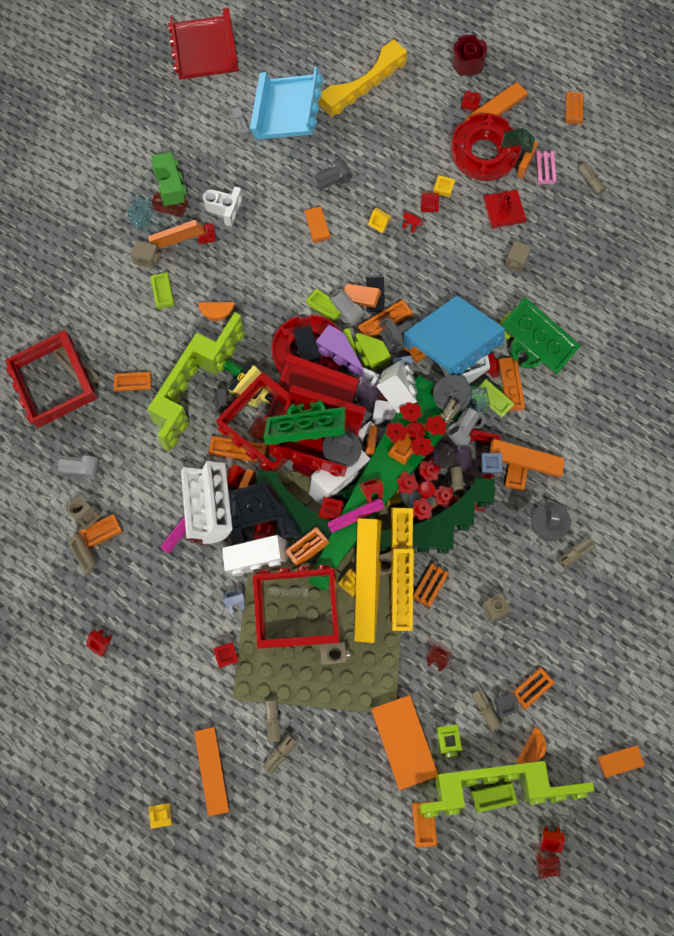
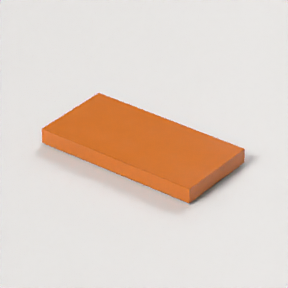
M409 695L372 708L371 711L398 790L435 778L438 773L411 696Z

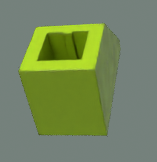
M360 333L355 334V350L357 353H361V361L365 368L368 367L373 372L390 365L391 356L383 341Z

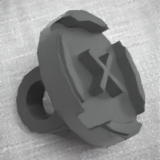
M386 317L380 320L378 324L382 328L380 335L386 346L390 350L394 349L393 353L402 351L404 349L402 335L414 326L412 321L410 320L397 327L390 318Z
M448 375L436 383L433 396L436 405L442 411L445 410L450 399L455 400V404L456 402L460 403L461 407L458 409V413L469 405L472 391L469 383L463 377Z
M345 430V434L338 437H326L322 445V452L325 460L348 468L358 462L362 453V445L354 433Z
M549 502L543 503L536 508L532 514L531 525L533 531L543 540L557 541L569 531L571 519L563 506Z

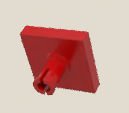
M518 190L483 196L491 229L526 222Z

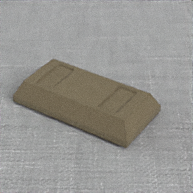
M75 533L69 542V546L85 574L89 575L97 562L83 537Z

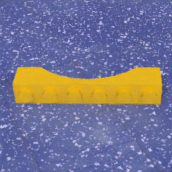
M393 39L381 48L377 63L366 75L349 83L330 85L323 90L318 102L319 106L331 117L340 114L349 104L352 105L357 98L366 95L372 87L378 86L383 79L390 77L399 67L402 68L407 62V51Z

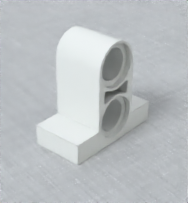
M234 187L232 194L216 190L204 192L203 201L205 209L208 212L222 215L225 225L232 227L243 198L241 188Z

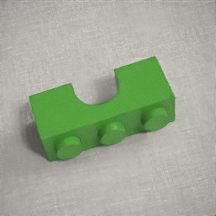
M172 152L151 156L152 167L156 181L159 182L163 205L184 203V195L187 193L185 184H181L183 182L181 171L177 172V169H179L177 159H173Z

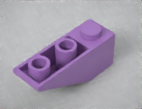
M328 325L316 340L318 351L325 357L330 356L333 358V361L338 365L348 367L351 373L364 377L363 367L345 334Z

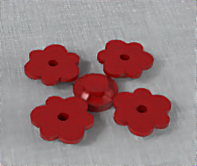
M407 402L406 405L400 407L399 411L403 419H408L413 423L409 424L408 428L402 427L401 423H390L387 425L386 436L396 443L399 440L404 441L405 435L409 434L411 438L415 439V441L411 442L413 454L427 456L428 453L433 451L434 447L431 445L430 439L422 437L425 430L431 432L432 435H443L446 432L447 423L440 416L430 417L427 419L424 428L421 423L416 422L422 416L420 405H412V403Z
M423 461L420 464L421 470L419 474L423 476L425 481L421 482L419 486L415 481V476L409 475L407 472H403L400 478L397 479L399 484L398 490L401 493L406 492L408 495H411L413 491L418 489L419 494L423 497L415 500L412 507L413 515L417 516L419 520L429 519L432 516V506L428 504L426 498L434 496L438 505L442 504L444 508L450 507L451 502L454 501V496H452L453 490L450 487L439 486L435 490V486L431 481L438 479L437 474L440 473V468L434 465L433 461Z

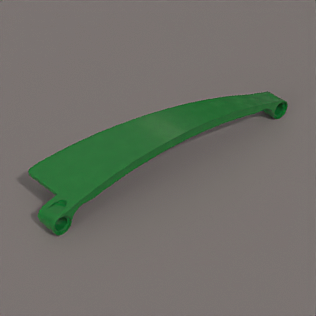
M419 375L414 384L418 392L416 394L417 402L414 404L420 405L422 416L416 422L421 423L425 428L428 418L441 417L440 413L444 411L436 405L434 396L430 394L436 383ZM463 410L455 414L454 421L447 424L446 430L451 424L457 422ZM396 412L391 421L394 424L401 423L402 427H407L408 424L413 423L408 419H403L400 412ZM425 430L424 438L430 439L431 445L435 447L445 434L432 435L431 432ZM385 432L341 516L370 503L361 492L359 484L379 478L383 484L384 490L381 500L385 507L398 491L399 484L397 479L400 478L401 474L407 472L411 475L426 456L412 454L405 465L388 456V453L395 442H392ZM375 492L371 495L372 501L378 499ZM381 510L363 519H375ZM358 521L336 532H332L328 540L330 544L324 548L314 570H317L319 565H330V568L337 570L340 562L357 542ZM329 576L310 577L308 583L326 591L329 585Z

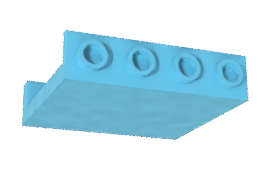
M314 67L313 75L269 79L266 72L260 73L250 124V131L255 139L313 135L314 127L317 126L316 114L319 112L318 102L321 98V84H323V75L320 74L317 67Z

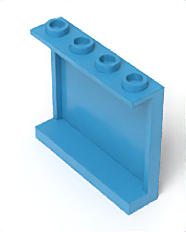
M456 296L404 332V346L409 350L415 346L449 371V375L460 376L465 370L474 366L477 361L489 355L492 350L504 343L505 328L459 296Z

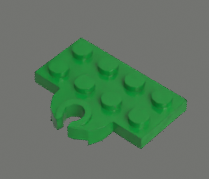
M526 297L521 300L501 324L505 331L514 338L510 344V355L513 362L518 359L520 352L525 353L527 356V360L524 363H520L519 367L531 369L543 363L556 375L580 347L573 338Z
M320 400L317 403L311 402V409L305 410L303 403L297 406L292 404L288 408L287 415L267 417L264 433L265 445H277L282 442H298L305 439L316 440L321 437H338L343 435L346 429V409L341 407L325 410V406Z

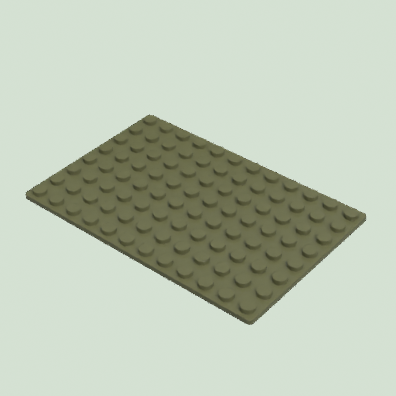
M278 471L279 480L283 486L300 503L319 515L321 506L309 495L311 479L298 472ZM350 483L340 490L342 494L339 497L336 495L332 497V499L343 501L340 516L347 504L341 496L343 491H347L352 485ZM405 492L407 502L388 507V504L385 505L384 509L375 518L382 521L381 530L391 529V508L411 507V495ZM276 520L269 521L277 523L275 535L282 537L278 522ZM253 525L252 541H254L253 537L256 525ZM294 537L285 539L292 543V545L294 544ZM352 547L340 562L336 570L341 642L345 643V648H349L350 660H346V666L322 668L320 644L257 649L253 575L258 574V572H249L247 574L245 609L242 615L237 656L239 663L236 665L233 698L239 701L261 703L278 700L277 704L371 713L372 708L397 700L401 631H392L391 575L380 579L375 643L354 641L356 595L353 598L339 587L338 583L350 568L356 572L357 547ZM323 550L317 552L299 567L310 566V570H314ZM379 552V555H382V554H385V553H388V552ZM387 561L381 562V569L388 570L390 568V564ZM296 565L292 567H285L290 568V572L298 571V567H296ZM270 569V573H278V569ZM310 577L263 581L266 640L333 635L330 583L327 590L324 591L308 583ZM334 650L329 656L331 659L337 660L341 657V653Z

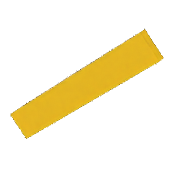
M391 508L392 631H413V508Z
M358 518L354 639L356 642L375 643L381 570L379 552L382 521L377 519Z

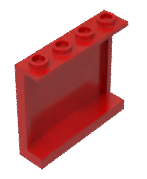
M222 8L223 16L174 22L173 16L170 15L171 23H168L169 33H172V36H170L171 47L174 46L171 52L173 60H176V63H173L174 72L178 73L179 80L239 72L229 8Z
M287 353L285 358L286 364L278 385L288 393L291 385L342 401L353 402L360 383L359 379ZM273 397L268 414L264 418L281 416L285 405Z
M291 385L289 397L282 415H287L288 408L292 404L297 406L303 403L305 410L311 409L310 403H317L319 400L324 404L325 410L345 407V430L354 433L358 437L366 411L365 407ZM326 437L316 440L305 439L298 442L289 441L277 445H269V454H272L275 458H285L297 465L304 464L316 471L323 470L335 477H345L347 471L346 466L324 459L322 445Z

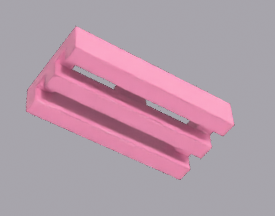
M537 151L538 184H555L554 151H550V153H547V151H543V153ZM541 158L544 160L545 180H542ZM548 158H550L551 180H549Z

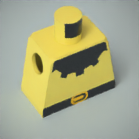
M249 362L229 387L230 395H234V398L237 399L262 372ZM262 388L248 404L257 408L264 401L271 405L273 396Z

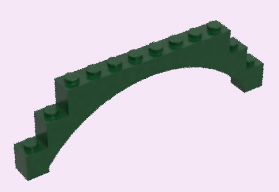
M258 471L257 484L265 481L269 483L300 528L302 533L294 536V543L316 527L329 540L332 532L329 529L328 522L331 520L320 518L317 513L300 503L280 482L277 472ZM475 478L473 486L455 504L426 521L414 524L413 549L417 550V553H429V550H437L438 554H449V551L454 549V527H457L458 531H469V528L474 526V505H478V508H490V505L494 504L495 479ZM391 529L381 530L380 552H389V549H391Z

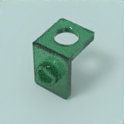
M525 128L508 131L504 134L501 147L505 149L520 145L528 153H532L535 137ZM526 136L529 138L530 141L529 146H527L525 142Z

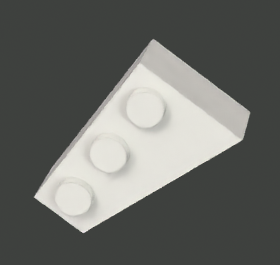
M403 360L385 369L381 374L382 379L377 384L378 389L397 413L400 412V407L406 405L407 402L412 403V405L417 402L416 394L418 392L414 386L416 382L412 376L414 372L409 364L406 365Z
M362 451L358 462L352 467L347 468L345 477H335L323 470L315 471L311 476L309 495L320 506H322L324 496L332 498L336 495L339 497L342 494L340 490L347 484H352L364 472L370 458Z
M275 535L222 548L224 569L232 574V576H242L244 573L295 566L285 552L286 549L292 546V543Z

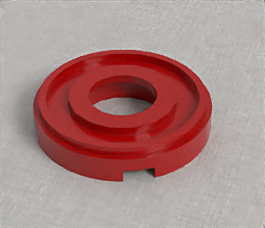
M489 113L472 115L469 117V120L462 124L460 123L454 131L451 142V155L457 168L468 177L480 181H492L506 176L515 167L521 151V140L517 130H513L508 120ZM479 140L491 141L497 148V156L492 160L477 158L472 153V146Z
M318 315L302 318L296 316L289 319L280 326L272 341V357L276 369L282 375L287 353L295 356L297 345L293 334L294 329L311 325L315 342L328 325L333 326L339 331L340 329L332 321ZM322 355L320 361L316 363L338 372L342 367L335 363L330 356L325 357Z

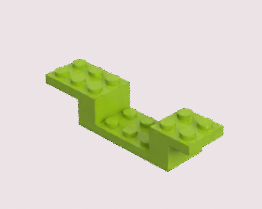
M234 312L216 342L196 333L147 410L153 423L162 427L157 437L164 450L170 452L172 447L175 448L179 442L180 434L185 432L189 426V420L184 407L179 405L178 402L182 391L185 392L188 388L190 378L197 374L198 367L217 376L220 371L224 370V364L228 357L233 356L235 353V346L238 341L241 342L243 340L245 332L241 315Z
M545 761L438 774L435 777L438 802L420 804L418 812L419 815H424V819L435 818L442 812H445L446 816L458 815L460 810L465 808L462 786H475V784H478L477 781H483L485 785L496 783L501 778H504V782L519 779L523 802H529L530 805L546 803V799H550L551 803L562 802L563 800H568V796H571L572 800L584 799L589 797L588 793L594 791L593 782L550 787Z

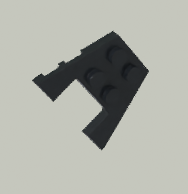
M267 481L229 492L230 513L232 517L231 546L248 542L245 527L277 520L283 539L298 536L302 533Z

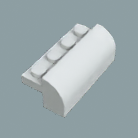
M206 461L202 469L183 467L181 479L186 538L202 539L203 544L224 540L232 531L225 463Z

